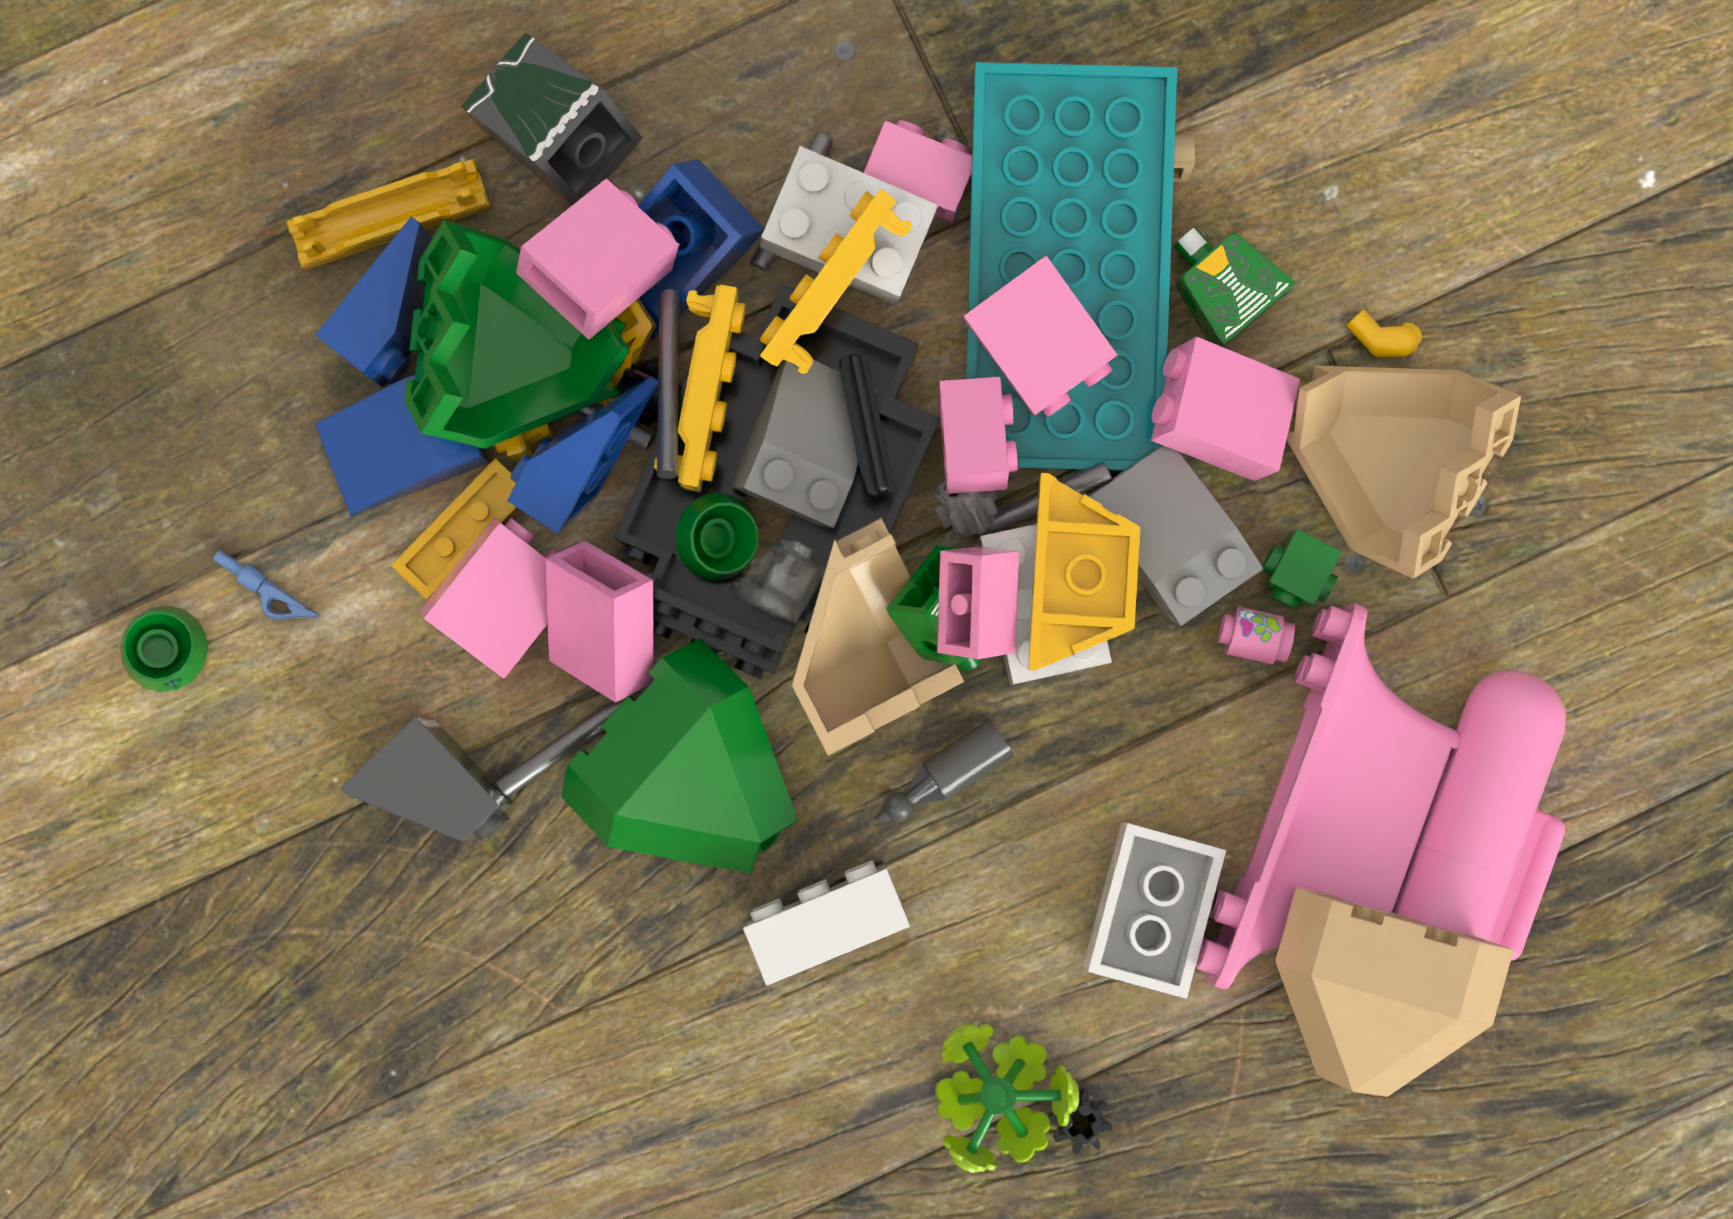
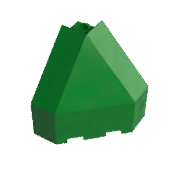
M443 220L419 260L417 281L425 283L423 310L417 309L413 313L409 351L418 353L415 380L406 381L404 402L420 433L485 449L620 394L611 378L621 367L630 351L620 335L627 324L616 317L588 340L516 273L520 255L519 248L506 239Z
M699 638L661 657L648 672L654 680L638 699L635 700L627 696L601 726L607 734L589 754L581 749L568 763L561 797L607 847L752 874L758 852H764L769 849L779 838L780 832L797 823L798 818L749 686Z

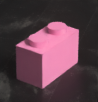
M899 120L895 125L885 121L864 173L937 204L938 208L934 216L953 223L971 181V150L964 144L951 139H944L940 143L924 136L925 131L910 122Z
M1000 377L939 381V406L947 494L1007 490L1009 472L1017 471L1016 442H1006L1005 425L1013 424L1011 394L1002 395Z
M979 546L940 551L937 653L973 659L1015 653L1019 551Z

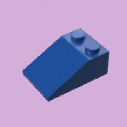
M699 159L673 164L638 205L655 223H660L668 228L675 241L680 244L672 271L639 297L657 325L649 340L655 339L659 335L661 291L672 289L680 293L679 315L682 314L689 307L686 302L688 292L694 290L698 292L697 295H702L735 265L765 230Z
M412 216L315 334L382 388L388 380L391 383L397 381L408 368L411 362L408 356L412 352L409 350L414 310L423 308L425 283L417 281L419 260L431 242L432 237Z
M416 374L399 380L316 423L350 516L365 512L490 463L484 448L420 433L404 402L406 381L415 380Z
M649 377L571 424L554 439L547 436L540 443L533 457L528 454L524 455L513 470L510 479L516 482L507 501L555 533L561 532L598 497L659 381Z

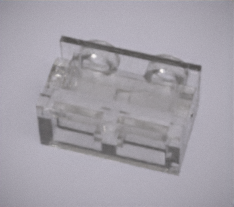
M779 537L776 542L759 540V546L767 551L764 555L757 556L750 563L740 582H733L728 591L770 617L796 624L824 577L826 570L814 563L817 557L814 551L791 539L788 542Z

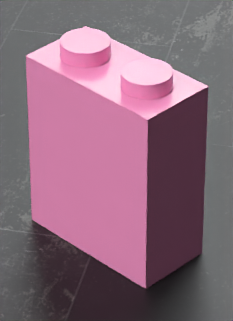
M606 178L521 246L516 273L589 340L672 271L680 244L675 241L668 228L660 223H655L645 214L628 192L619 190Z
M1047 256L1043 257L962 317L1031 415H1036L1043 411L1049 417L1072 400L1067 393L1070 389L1081 381H1084L1087 387H1090L1113 370L1108 362L1117 356L1116 352Z
M1195 337L1171 350L1163 366V375L1166 377L1163 393L1156 401L1152 411V422L1155 423L1151 441L1252 481L1278 472L1300 379L1199 337Z
M494 517L425 603L420 613L426 621L504 679L548 624L546 558L556 554V552L550 548L544 556L530 545L535 536L512 518L504 525Z
M582 541L547 557L546 587L549 661L615 703L649 686L654 680L648 673L653 668V580L586 541Z

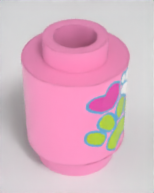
M1236 606L1232 615L1224 613L1219 628L1218 642L1225 644L1226 655L1271 665L1274 664L1275 660L1286 663L1293 645L1295 624L1284 622V616Z

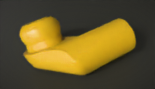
M1364 309L1346 325L1368 351L1378 358L1406 357L1414 353L1422 341L1421 330L1415 324L1404 323L1402 326L1380 327Z

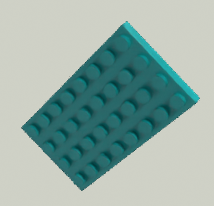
M975 62L968 312L1047 256L1117 354L1115 358L1108 362L1113 369L1109 374L1090 387H1087L1085 382L1081 381L1067 392L1072 400L1054 414L1047 417L1043 411H1040L1036 415H1031L967 326L966 379L1000 377L1002 395L1011 394L1013 424L1005 425L1006 442H1016L1017 468L1089 469L1105 462L1108 470H1126L1161 445L1151 441L1155 423L1152 422V411L1156 401L1163 393L1166 377L1163 375V366L1167 358L1177 67Z

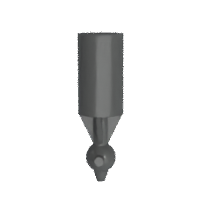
M988 719L923 762L905 793L893 792L889 794L883 802V808L875 819L879 824L888 821H904L911 815L913 805L949 800L1014 755L995 725Z

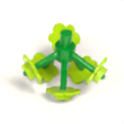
M965 1024L956 1028L943 1043L945 1050L940 1055L944 1062L952 1060L957 1064L970 1059L982 1080L979 1078L970 1079L968 1073L961 1070L956 1071L952 1079L945 1078L940 1080L935 1088V1094L940 1101L937 1107L938 1115L943 1119H950L952 1126L957 1130H967L974 1123V1119L981 1118L971 1140L963 1136L956 1138L950 1135L944 1136L942 1140L943 1145L949 1149L948 1153L952 1156L951 1160L953 1163L971 1173L983 1172L986 1169L995 1170L997 1167V1162L993 1160L994 1154L986 1147L981 1146L995 1115L1004 1114V1117L998 1121L996 1126L1000 1136L997 1147L1001 1153H1010L1015 1161L1026 1162L1033 1157L1035 1150H1043L1048 1145L1046 1133L1051 1125L1049 1117L1043 1112L1032 1113L1028 1107H1020L1015 1112L1013 1108L1016 1101H1052V1111L1054 1115H1057L1059 1126L1068 1125L1069 1114L1077 1109L1079 1103L1077 1082L1072 1079L1070 1072H1066L1064 1065H1058L1056 1074L1052 1075L1051 1090H1030L1035 1081H1042L1047 1076V1069L1043 1065L1047 1053L1041 1044L1037 1042L1027 1043V1040L1021 1035L1013 1036L1009 1043L1000 1042L993 1049V1059L999 1064L996 1069V1074L999 1078H993L978 1051L987 1046V1039L994 1032L990 1024H984L979 1027L976 1024Z

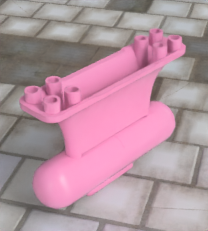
M1352 603L1343 606L1341 609L1332 605L1328 610L1321 608L1314 621L1311 636L1326 641V645L1322 655L1313 653L1311 657L1304 655L1297 667L1294 683L1309 688L1302 707L1304 713L1244 876L1238 880L1233 895L1219 889L1216 890L1208 918L1222 923L1216 942L1203 937L1195 966L1198 970L1206 972L1205 981L1214 987L1226 990L1248 961L1257 955L1279 948L1296 887L1333 894L1368 908L1403 914L1441 929L1475 935L1514 949L1511 961L1517 959L1525 946L1565 835V825L1562 820L1537 810L1565 733L1566 709L1555 689L1532 673L1512 669L1493 672L1476 684L1467 698L1458 726L1454 730L1423 715L1401 700L1375 672L1367 656L1364 643L1367 609L1365 607Z

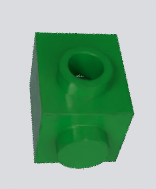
M1295 529L1288 533L1282 547L1274 544L1262 565V571L1268 573L1262 586L1273 591L1270 596L1273 601L1294 611H1297L1299 605L1307 608L1315 605L1317 600L1325 602L1337 581L1338 576L1331 572L1342 552L1299 529Z

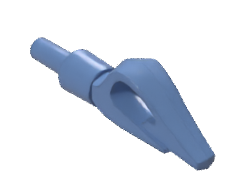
M221 550L213 557L215 562L238 577L237 583L260 595L261 610L266 617L273 620L319 617V613L308 609L305 604L268 580V577L251 564L245 567ZM273 600L288 604V609L292 612H275L271 609V603Z

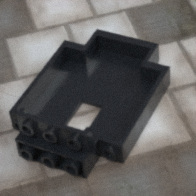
M783 284L780 285L757 338L741 332V334L732 332L729 352L736 353V363L732 382H722L719 401L727 402L722 432L713 431L709 450L717 452L712 482L703 480L701 492H696L681 487V484L678 483L679 476L671 479L658 477L657 471L654 468L655 458L657 457L656 441L614 536L618 542L625 544L621 552L622 554L649 565L652 557L659 559L653 574H646L647 577L653 580L654 633L670 639L673 631L692 638L691 642L701 638L717 655L721 651L737 658L734 668L759 679H762L765 671L776 674L799 621L807 624L804 633L807 634L834 540L838 541L882 518L889 534L892 533L940 423L939 417L897 399L918 352L919 343L833 307L814 333L800 335L796 343L804 348L813 360L839 372V361L841 358L857 353L867 357L873 386L877 389L875 396L894 482L893 493L882 498L868 497L864 491L858 462L854 481L834 528L817 526L791 514L772 560L764 570L755 574L739 573L724 580H708L695 575L683 564L676 549L675 530L682 512L692 501L706 494L726 493L741 499L743 502L745 501L747 494L731 488L729 485L780 364L778 366L772 365L760 356L767 345L759 339L776 316L785 321L796 306L789 299L794 289ZM689 370L678 392V426ZM678 433V455L683 456L685 443Z

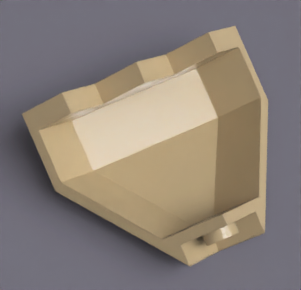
M1313 366L1311 382L1300 387L1294 404L1296 416L1291 418L1286 441L1350 550L1414 579L1443 560L1452 544L1445 536L1458 514L1465 517L1469 516L1487 485V481L1482 478V474L1494 454L1503 457L1514 437L1521 395L1458 370Z
M882 518L838 541L834 540L792 683V687L828 756L875 732V729L920 707V704L964 682L956 665L929 661L920 657L889 616L886 610L887 606L911 577L895 546L896 543L892 535L889 534Z
M1296 887L1275 962L1317 1076L1352 1092L1388 1097L1493 1026L1514 949L1475 935L1441 929L1403 914L1368 908L1333 894Z

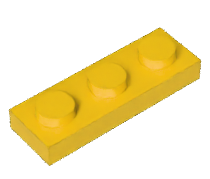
M496 458L391 565L426 600H429L494 517L505 524L519 510V508L507 501L516 482L510 479L512 473Z

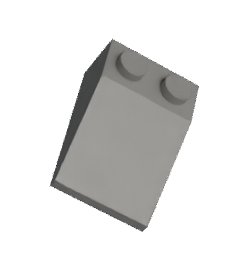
M782 360L729 487L817 526L834 528L854 481L858 465L841 374L839 371L813 360V364L808 372L801 374L797 371L800 367L794 363Z
M1160 445L1088 495L1090 498L1101 503L1107 510L1116 515L1120 514L1140 526L1138 576L1166 619L1180 626L1263 569L1238 528L1176 450Z

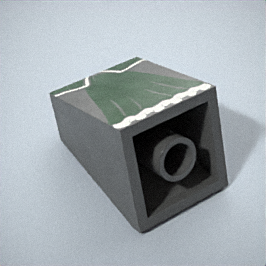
M526 32L507 51L503 59L483 82L474 89L461 106L482 131L571 206L608 178L642 139L641 135L602 87Z
M415 716L340 787L350 797L462 842L477 838L482 841L486 837L488 839L493 837L511 819L505 812L514 805L439 723L430 717Z

